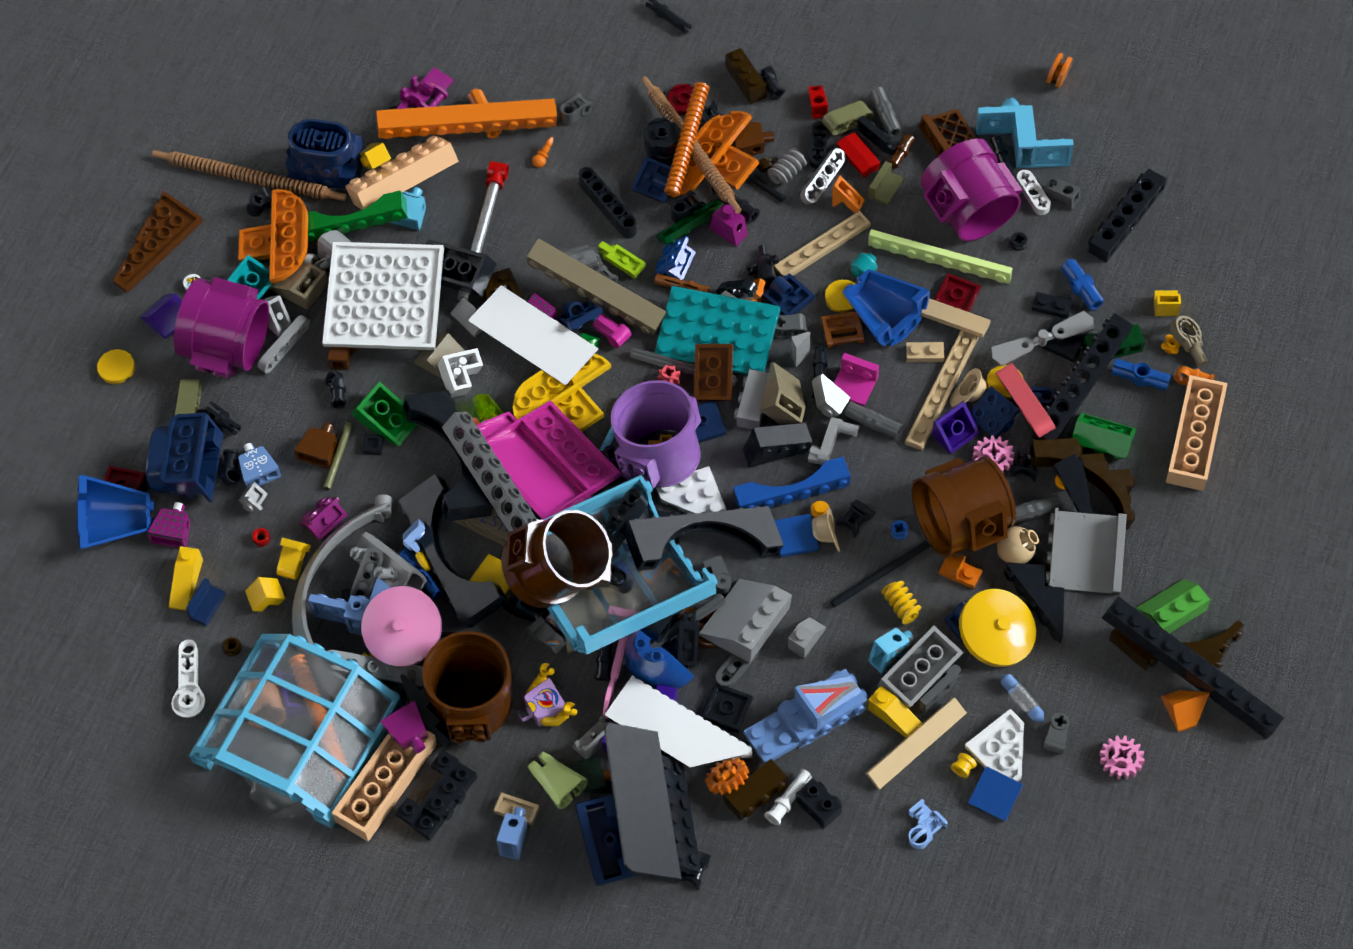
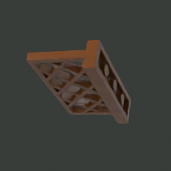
M958 109L932 117L929 114L923 115L918 127L937 156L951 148V146L959 144L953 141L954 137L964 141L977 139ZM955 116L958 120V123L948 120V118ZM938 121L944 123L943 127L936 126L934 122ZM945 125L953 126L956 129L955 131L945 129ZM957 129L964 130L967 135L957 133ZM942 133L953 137L951 140L945 139Z

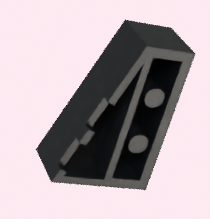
M806 423L753 428L742 450L748 467L751 468L804 454L811 446L812 439Z

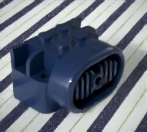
M305 119L292 126L287 138L289 144L286 167L289 170L287 178L323 185L328 188L346 189L345 186L352 179L360 178L364 166L360 160V152L365 147L363 139L359 135L350 133L349 129L341 123L317 119Z
M207 413L177 414L170 419L169 426H161L153 430L146 459V477L150 488L154 492H173L175 495H186L189 499H196L197 495H203L208 502L213 501L223 433Z
M614 794L576 804L575 808L581 828V835L595 886L637 876L630 873L624 865ZM607 837H611L612 842H608Z

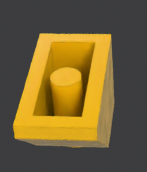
M371 143L360 152V160L364 167L368 169H374L391 159L384 143Z

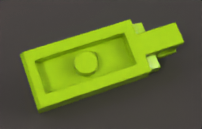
M602 241L598 245V252L603 255L607 262L634 279L646 267L644 261L617 244L610 246Z

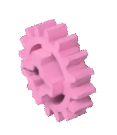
M991 435L990 440L984 437L983 442H977V446H974L972 459L978 460L983 456H987L1003 472L1004 469L1009 471L1010 465H1013L1015 453L1012 452V445L1007 446L1008 440L1002 442L1000 436L996 440Z
M1116 736L1115 741L1109 738L1107 744H1103L1099 755L1102 757L1100 764H1105L1104 771L1110 770V777L1116 774L1118 780L1121 776H1124L1127 780L1129 774L1135 777L1136 771H1141V765L1144 764L1145 760L1142 758L1144 751H1139L1140 744L1134 745L1135 739L1127 741V736H1124L1123 740H1120L1119 736ZM1111 751L1112 757H1111V759L1109 760V755H1108V754H1109V752ZM1133 756H1135V763H1134V764L1132 763V762H1133V760H1132V757H1133Z

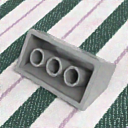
M933 626L880 680L877 687L883 686L905 706L910 708L963 652L940 630Z

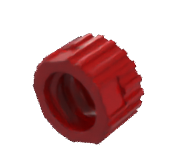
M259 528L254 530L252 534L254 544L258 547L266 546L270 542V535L267 529ZM259 535L265 536L263 540L257 539Z

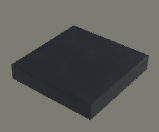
M1055 316L1047 329L1048 333L1052 332V328L1065 319ZM1089 332L1064 339L1055 337L1047 341L1045 346L1039 345V347L1073 362L1083 345L1084 336L1088 335Z
M716 683L701 717L714 725L739 733L753 701V696L729 687H722Z

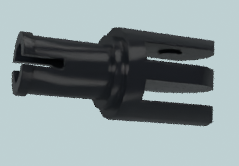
M211 401L210 405L220 412L217 413L208 406L205 408L215 418V420L212 419L218 428L223 427L233 435H237L238 432L235 429L240 431L241 425L230 419V414Z

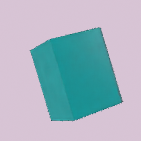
M249 255L245 257L227 279L231 282L258 289L257 299H260L272 285L269 280L270 270Z

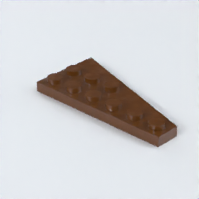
M164 190L160 195L159 202L153 207V213L147 218L139 232L135 245L129 250L126 261L122 263L113 279L114 284L126 293L130 292L203 223L202 217Z

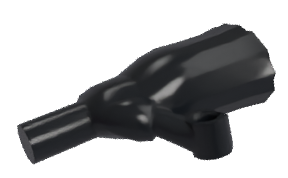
M759 245V257L752 266L746 268V272L751 276L755 274V269H757V279L761 278L766 282L764 289L770 288L773 280L777 278L772 262L777 264L780 262V259L776 255L767 254L765 245Z

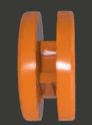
M1058 53L1046 80L1048 84H1051L1053 80L1056 81L1055 87L1057 88L1062 86L1073 61V58L1068 56L1065 63H1061L1064 56L1063 53Z

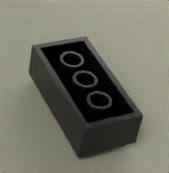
M427 239L425 245L444 246L441 286L482 297L496 267V263L486 254Z

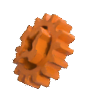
M733 757L729 760L723 759L722 763L717 762L716 767L710 768V773H706L707 778L705 782L710 792H713L715 795L719 792L721 795H724L725 792L730 794L732 789L738 790V785L745 784L743 780L748 779L747 774L749 770L745 762L741 761L740 758L735 760Z

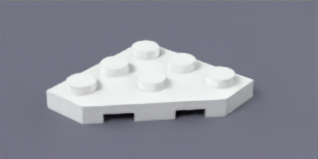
M709 466L695 470L690 477L679 484L669 487H655L661 503L675 506L678 510L685 513L697 514L704 511L716 512L722 509L726 510Z
M1009 709L967 742L965 748L984 768L988 766L1019 781L1022 777L1024 722Z

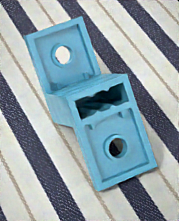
M1032 105L978 108L976 135L1012 133L1016 168L1070 166L1074 145L1073 139H1043L1036 141Z

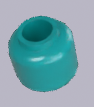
M859 253L851 262L850 271L856 278L867 269L876 271L878 266L875 261L877 259L871 253Z

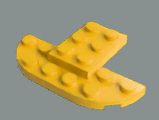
M594 354L566 385L545 371H539L524 381L517 389L513 402L514 417L518 420L551 400L583 432L604 418V413L582 387L609 370L611 363L602 356Z

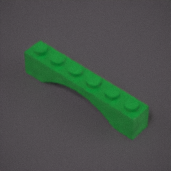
M401 190L383 194L369 207L349 215L329 216L316 211L308 212V242L317 240L321 235L332 230H338L340 233L345 234L350 231L408 218L406 198Z

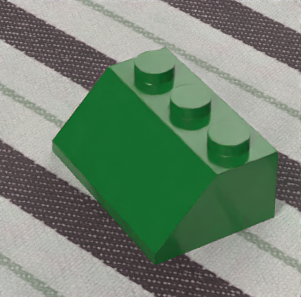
M1081 412L1076 421L1072 438H1078V443L1082 448H1092L1096 453L1101 454L1105 452L1112 454L1113 458L1123 459L1127 458L1137 428Z

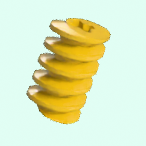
M904 581L890 583L882 589L881 593L885 595V599L889 601V605L893 607V611L897 613L898 618L902 619L903 624L913 622L918 617L921 606H914L917 600H910L913 594L907 593L909 588L903 587Z

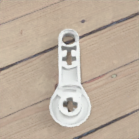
M184 640L179 645L178 689L171 703L173 711L182 718L195 717L201 713L205 705L204 694L198 686V648L192 640ZM187 646L194 647L191 653H184V648ZM187 660H189L191 664L189 670H186ZM191 699L190 704L186 705V700Z

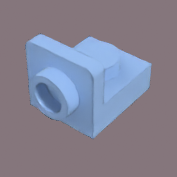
M419 518L403 534L404 546L410 551L414 550L416 553L420 551V545L415 539L419 540L425 533L424 522Z

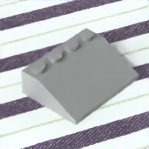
M739 579L726 596L725 604L717 608L700 631L699 636L750 663L789 610L792 594L774 585Z

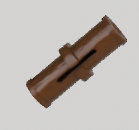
M905 134L900 144L896 146L895 152L889 160L892 168H899L903 158L907 157L908 150L915 141L913 136Z

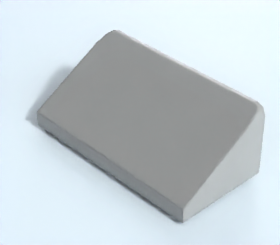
M463 298L453 309L451 315L473 337H476L483 330L468 320L477 309L468 300Z
M810 332L791 337V358L795 367H797L810 354Z

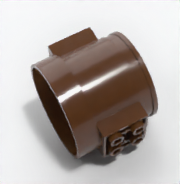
M987 456L968 463H964L959 457L926 470V475L913 481L912 501L918 522L930 545L942 557L952 556L966 550L968 547L974 552L1008 538L1007 528L1013 527L1016 522L1015 502L1009 484L998 465Z
M566 510L546 520L527 523L508 533V539L503 547L501 558L503 575L511 591L521 601L537 608H550L571 599L578 591L583 589L591 590L610 581L612 575V543L609 541L602 525L594 517L579 510ZM548 531L555 534L565 544L570 553L573 563L572 582L561 577L548 559L546 552V535Z
M472 631L451 634L441 639L431 648L423 664V683L426 694L434 706L436 717L441 720V725L448 731L450 741L456 743H464L465 741L482 743L486 740H491V734L505 723L512 707L510 691L512 677L509 659L505 650L489 635ZM466 671H484L494 675L503 683L502 688L495 697L485 704L473 708L451 707L438 699L440 691L447 681L455 675Z

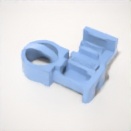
M923 799L909 809V815L918 820V825L910 830L908 836L909 844L914 849L925 848L933 840L932 835L943 826L947 828V820L939 812H932L924 804ZM924 834L926 836L925 842L915 843L921 835Z

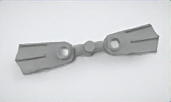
M1082 311L1056 324L1052 328V332L1048 333L1047 330L1042 329L1038 332L1036 338H1020L991 347L992 359L1001 366H1004L1031 352L1034 346L1038 344L1045 346L1047 341L1055 337L1064 339L1093 331L1094 318L1085 311Z

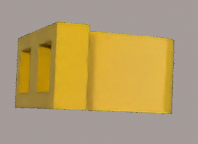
M282 538L280 545L283 548L276 573L278 576L297 580L302 569L305 554L310 551L311 545Z

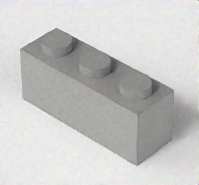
M749 369L748 376H744L742 387L745 388L739 394L738 403H740V406L735 409L734 419H737V427L752 430L753 428L760 427L763 417L760 406L769 373Z

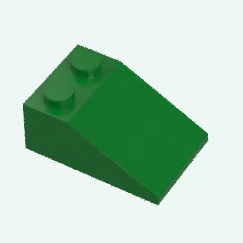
M380 381L372 387L351 412L364 426L378 435H383L386 440L397 447L401 445L417 426V424L407 421L403 411V402Z

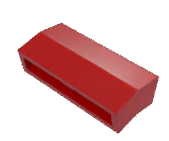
M855 132L837 142V148L844 151L846 159L863 178L879 170L881 162Z

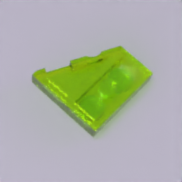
M476 394L472 399L480 423L504 414L489 394Z

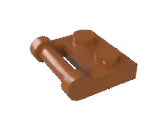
M856 311L821 317L827 348L852 342L864 343V335L859 315ZM856 331L855 335L832 338L831 336Z

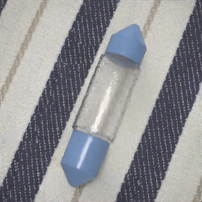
M1002 674V686L1024 713L1033 721L1044 722V711L1028 691L1011 674Z

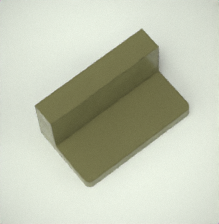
M885 161L869 187L868 198L884 205H889L904 180L902 176L891 172V163Z

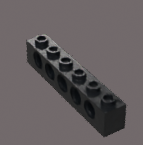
M1149 168L1144 174L1141 173L1135 186L1132 185L1129 188L1127 196L1120 199L1116 210H1112L1109 213L1108 220L1100 224L1097 234H1093L1090 237L1088 252L1107 263L1164 191L1167 178Z

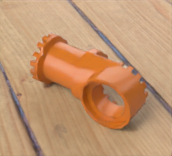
M1184 365L1178 367L1174 375L1175 381L1182 385H1187L1190 375L1214 380L1215 377L1214 374L1210 375L1200 371L1198 368L1194 370L1187 366L1184 367ZM1180 373L1187 375V378L1182 377Z

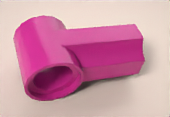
M600 314L593 324V327L606 336L610 344L615 348H619L632 335L628 327L624 324L618 325L605 314Z

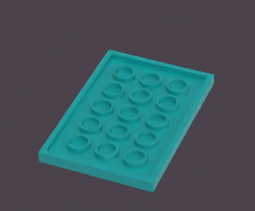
M672 286L654 353L695 364V344H733V373L748 375L749 369L765 372L780 313V306Z

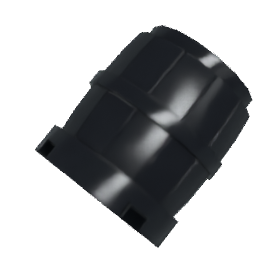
M656 118L651 120L644 129L647 157L670 166L673 163L677 143H679V127L674 121H668V118Z

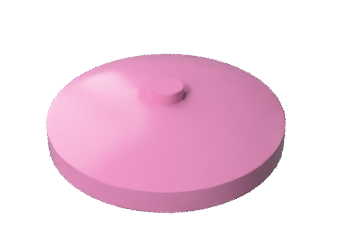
M406 586L392 587L379 593L368 604L362 618V637L368 650L378 660L397 667L415 665L423 661L431 648L440 640L442 632L440 612L433 600L422 591Z

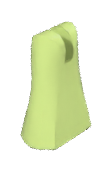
M542 752L538 759L544 767H541L534 760L527 767L545 789L554 804L559 809H564L573 800L571 793L577 797L585 790L588 780L563 765L551 755Z

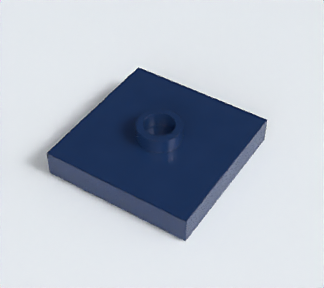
M715 401L698 405L701 423L695 430L698 443L727 435Z

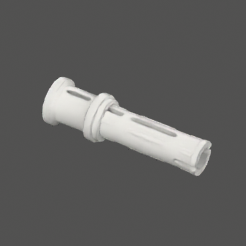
M801 769L784 794L774 800L775 804L764 814L769 822L777 826L780 825L782 817L791 810V804L795 800L796 793L812 778L808 771Z

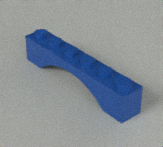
M844 457L825 461L821 468L812 476L796 484L771 487L749 482L734 486L733 496L737 508L769 506L771 509L776 505L789 504L794 500L807 499L812 495L825 494L834 489H843L850 485L851 475Z

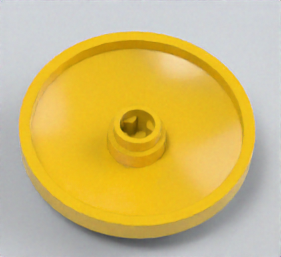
M1001 589L984 590L970 598L961 611L959 631L962 641L968 651L982 663L994 667L1012 666L1024 659L1032 650L1036 639L1035 620L1027 605L1016 595Z

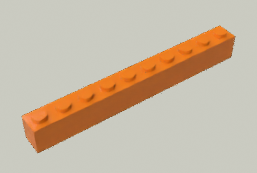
M554 98L376 110L378 139H390L394 137L407 138L410 136L452 133H479L481 131L496 132L499 130L533 129L539 127L550 128L557 125V111Z

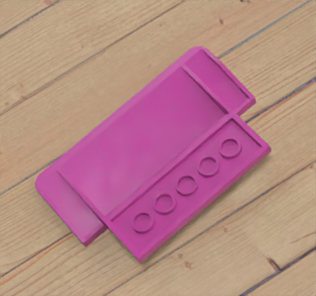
M551 400L518 420L510 412H506L477 425L485 440L501 461L502 466L511 476L515 486L520 490L527 504L542 520L592 498L590 495L621 477V472Z

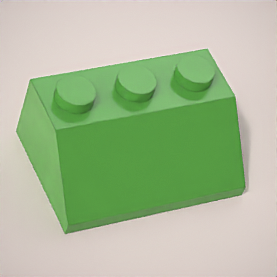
M1182 579L1136 609L1168 633H1171L1205 612L1211 599L1198 584Z

